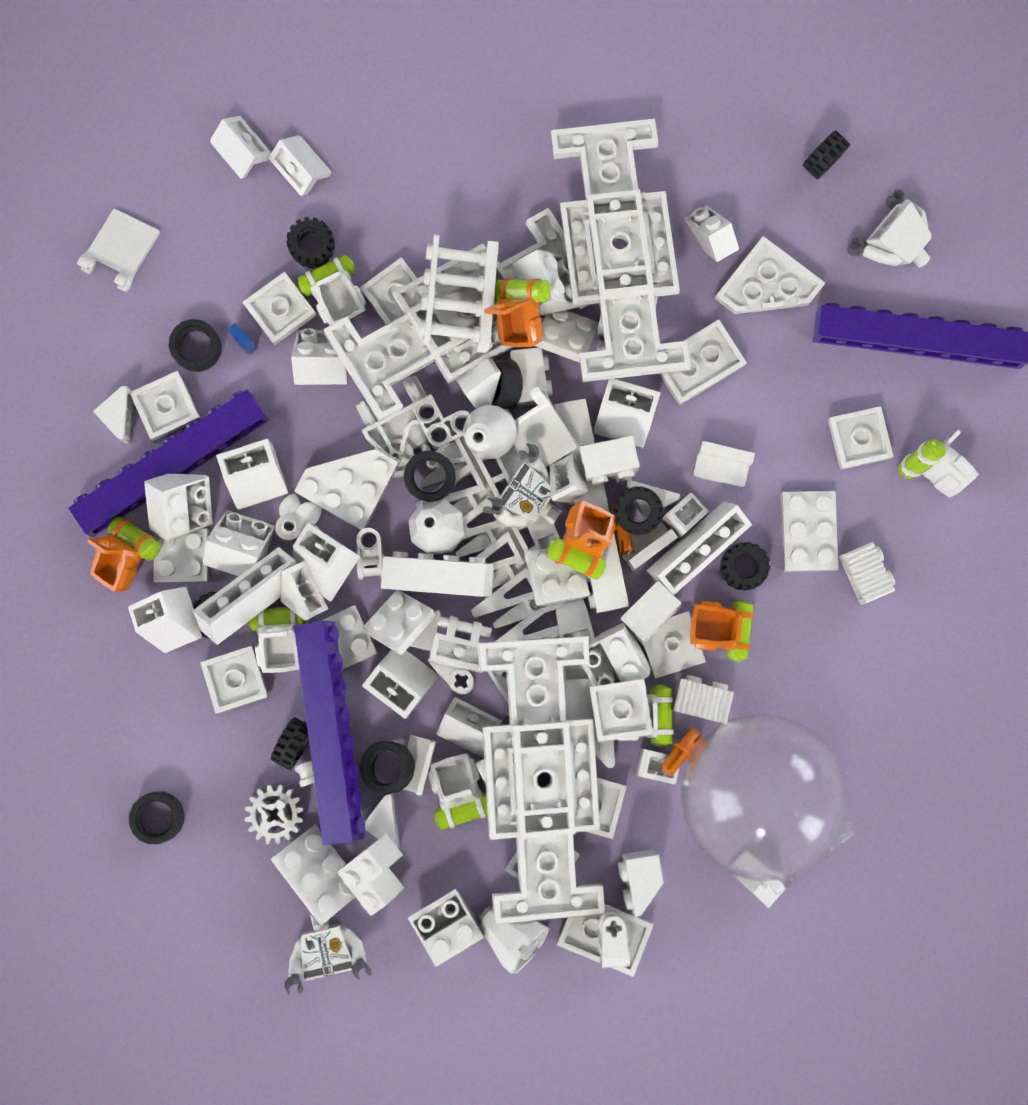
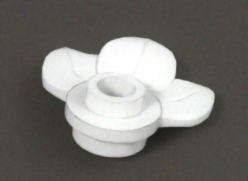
M296 494L288 495L279 506L280 518L275 525L276 534L282 540L293 541L299 537L307 523L320 530L315 524L321 516L322 507L313 502L301 504ZM290 523L294 529L287 531L284 525Z

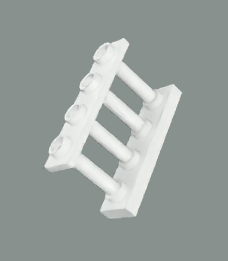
M434 235L433 242L427 243L426 259L431 261L430 269L425 268L423 285H428V294L422 295L421 310L426 311L425 320L420 319L419 336H424L423 345H429L431 334L473 339L472 341L477 343L476 352L487 353L491 342L493 314H485L484 309L494 304L499 242L488 241L485 250L473 252L439 247L440 235ZM437 258L479 263V266L483 267V275H478L477 278L437 273ZM435 283L477 288V291L481 292V301L476 300V303L434 298ZM433 309L475 314V317H479V326L466 328L433 324Z

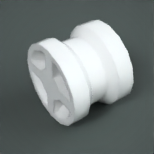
M312 760L294 766L295 772L299 773L301 778L299 781L300 787L314 783Z

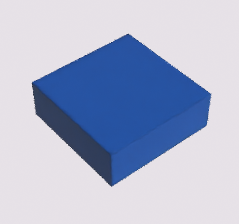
M235 323L228 328L230 335L247 354H251L257 349Z

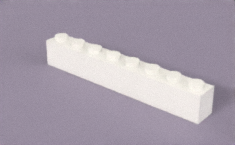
M586 399L554 404L555 410L579 447L595 444ZM579 447L563 456V458L573 454L583 475L578 453ZM592 481L586 482L590 492L568 502V505L575 506L578 502L585 501L609 512L604 484L592 485ZM613 533L612 543L604 549L602 558L606 560L604 573L599 579L586 577V581L590 583L591 593L588 596L590 609H595L596 614L629 607Z

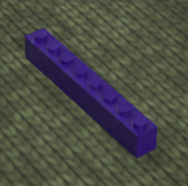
M825 303L816 311L813 342L1013 369H1020L1028 364V332L1022 331L1023 329L1020 327H1007L1003 329L996 328V325L992 323L973 325L968 320L950 322L944 321L943 317L932 316L928 319L919 318L915 313L897 315L885 309L877 310L876 312L866 311V308L862 306L843 308L838 303Z
M247 389L244 392L242 390L237 391L230 396L229 402L222 406L217 405L207 412L206 417L200 421L194 420L186 425V430L179 435L174 434L167 437L163 441L164 445L156 450L146 451L141 455V460L133 465H125L118 471L119 474L111 480L105 479L96 485V490L90 494L85 493L78 496L73 501L74 504L68 507L83 532L88 536L94 537L108 528L111 521L116 517H125L146 503L144 481L165 474H189L268 422L269 419Z
M318 621L294 626L322 843L323 845L353 842L364 838L366 825L361 816L360 805L362 796L358 790L356 779L358 767L353 757L354 739L350 734L349 728L351 716L346 706L345 695L347 693V686L342 676L343 658L339 653L338 647L339 630L335 625V621Z

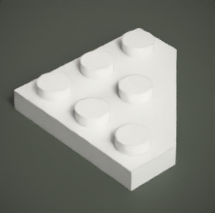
M763 236L714 299L734 314L802 307L810 304L825 282Z
M375 448L305 469L294 492L362 530L367 527L401 461L383 450Z

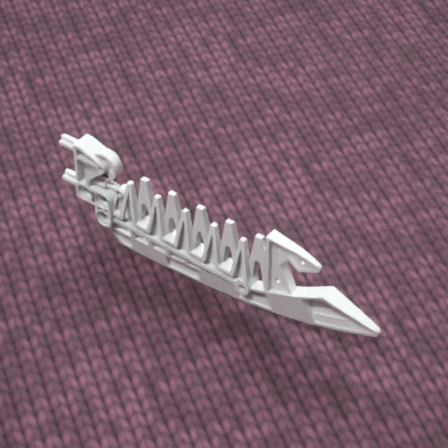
M416 375L402 382L413 403L389 418L379 422L367 401H361L360 404L355 406L366 428L362 429V432L367 442L374 449L379 448L401 461L393 477H403L406 464L415 455L413 450L420 447L422 452L429 451L428 442L436 450L435 452L441 453L452 463L455 468V484L467 475L472 474L477 486L449 493L443 499L448 503L458 501L453 506L462 512L464 516L465 536L462 540L477 536L456 552L457 556L461 558L481 552L476 557L487 559L507 543L514 555L513 557L490 563L494 564L493 571H495L493 573L492 589L499 586L502 587L471 610L473 617L477 618L514 606L492 624L496 629L519 621L521 622L495 642L588 636L589 642L595 638L583 598L536 606L533 592L510 599L504 598L508 591L525 578L533 591L525 554L529 551L547 549L552 540L560 538L554 524L539 516L533 526L507 527L495 518L496 521L474 528L467 527L468 523L484 512L483 507L492 508V502L487 499L488 497H500L495 485L506 480L508 485L522 463L525 462L523 458L519 457V451L515 444L506 454L495 458L502 473L491 478L483 463L488 459L474 454L465 442L463 430L456 428L457 421L467 419L470 413L461 410L443 418L431 394L426 395ZM425 408H431L434 410V415L430 419H423L420 416L421 411ZM437 431H443L447 436L443 442L439 443L433 441V434ZM427 461L428 468L435 471L419 482L420 486L425 488L445 482L446 475L442 465L435 461ZM442 483L439 487H437V488H436L435 490H433L432 492H435V491L439 490V489L443 486L444 483ZM421 500V501H419V502H418L417 504H415V505H416V507L418 508V506H419L422 502H426V501ZM526 528L535 545L529 549L520 534V531ZM555 610L557 626L528 635L523 634L522 631L540 616ZM582 665L563 666L566 720L593 719L595 755L606 767L613 768L615 766L614 740L598 742L590 693V687H593V684ZM507 670L487 671L509 703L507 678L502 676V673L507 672Z

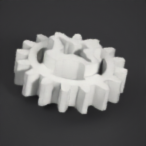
M273 784L267 786V792L262 788L258 789L259 797L251 796L249 798L253 806L245 807L246 811L251 812V816L245 818V822H252V826L248 831L256 830L258 833L255 839L257 840L265 836L266 844H270L273 838H275L277 844H281L282 836L287 840L292 839L291 831L298 833L300 828L296 824L305 820V818L299 816V813L304 811L305 807H298L297 805L301 797L293 798V789L284 792V785L282 784L278 786L277 790L274 789ZM269 796L280 797L275 803L264 800ZM289 804L292 809V817L288 815L287 806ZM278 808L279 812L277 815L280 818L272 820L270 810ZM258 811L261 813L262 816L261 824L258 820ZM279 825L281 828H285L281 832H270L273 826Z

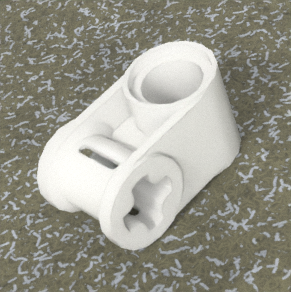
M364 528L358 533L356 539L357 554L360 556L357 561L358 579L363 580L364 577L381 576L382 578L384 556L382 536L373 528ZM370 533L374 534L377 539L376 544L370 548L363 545L364 536ZM367 566H377L376 568H366Z
M429 661L440 677L444 678L456 693L463 695L471 692L475 683L472 674L467 669ZM458 676L462 678L468 676L469 679L466 681L468 686L466 688L462 686L456 688L455 685L458 683L456 678Z
M605 912L599 919L601 968L630 966L626 924L617 912ZM614 920L619 926H615L614 931L610 932L608 926Z

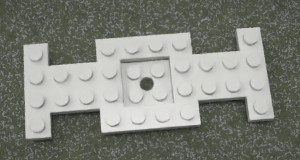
M655 119L551 130L554 159L580 156L586 199L560 203L573 306L600 304L605 350L580 353L582 381L588 382L690 370L691 364L687 341L660 344L654 297L679 294L680 291L666 192L640 194L637 183L633 150L658 147ZM616 239H623L627 242V246L624 249H617L612 243Z
M549 208L527 219L526 226L537 243L501 263L497 261L496 281L504 280L505 278L517 279L512 263L536 250L566 257L563 229ZM482 243L469 251L480 252L485 250L486 247ZM451 260L438 267L436 272L478 278V275H483V267L479 266V263ZM423 275L393 292V297L405 314L399 319L361 339L348 317H345L325 328L324 334L375 416L381 422L403 410L401 401L391 387L393 384L433 362L436 363L449 384L486 358L493 359L513 348L501 345L495 320L497 319V314H493L492 326L494 327L491 330V342L487 353L476 352L477 343L473 342V339L431 334L429 345H423L424 336H419L420 319L425 320L426 311L421 310L422 295L428 294V285H423ZM435 283L434 298L476 303V300L481 301V292L477 291V288ZM590 304L581 305L579 308L582 309ZM433 309L432 323L474 328V326H479V317H475V314L466 315L462 312Z
M588 636L478 643L479 671L507 670L510 724L483 726L488 829L491 840L517 839L519 891L492 894L494 923L504 924L605 913L603 885L598 883L576 886L573 834L575 832L600 830L593 719L566 720L563 666L590 664ZM542 772H548L551 778L550 783L546 787H539L537 785V776Z

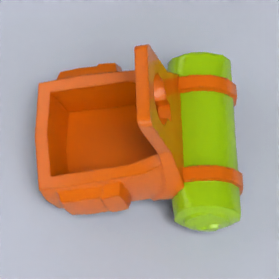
M505 278L504 280L496 281L494 295L497 302L484 309L485 314H497V319L495 320L501 345L533 347L542 341L543 331L539 315V303L549 300L551 286L547 280Z
M585 501L578 502L569 510L565 523L567 529L563 539L555 538L550 542L547 548V558L555 561L557 564L572 568L586 577L599 579L606 567V560L602 558L604 549L612 543L616 526L614 522L615 515Z
M119 516L111 521L108 527L109 535L88 538L87 543L97 549L92 561L90 575L114 592L127 591L133 582L142 558L150 561L159 554L162 548L161 543L154 536L135 526L132 521Z
M746 600L732 602L731 608H724L721 603L701 601L700 604H694L690 626V644L695 645V649L716 651L717 648L727 650L726 657L735 662L748 660V653L751 648L750 633L752 619H754V605Z

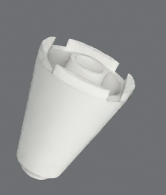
M481 406L472 411L465 421L463 428L465 442L468 448L479 457L486 459L501 457L511 449L516 440L517 428L514 419L499 406Z

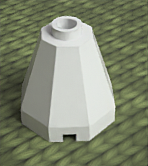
M444 499L422 502L408 520L411 542L427 554L452 553L465 536L463 513Z
M488 906L479 918L481 920L479 928L502 966L511 974H517L533 958L535 954L532 952L536 946L538 948L541 947L550 928L538 920L495 924L493 907Z

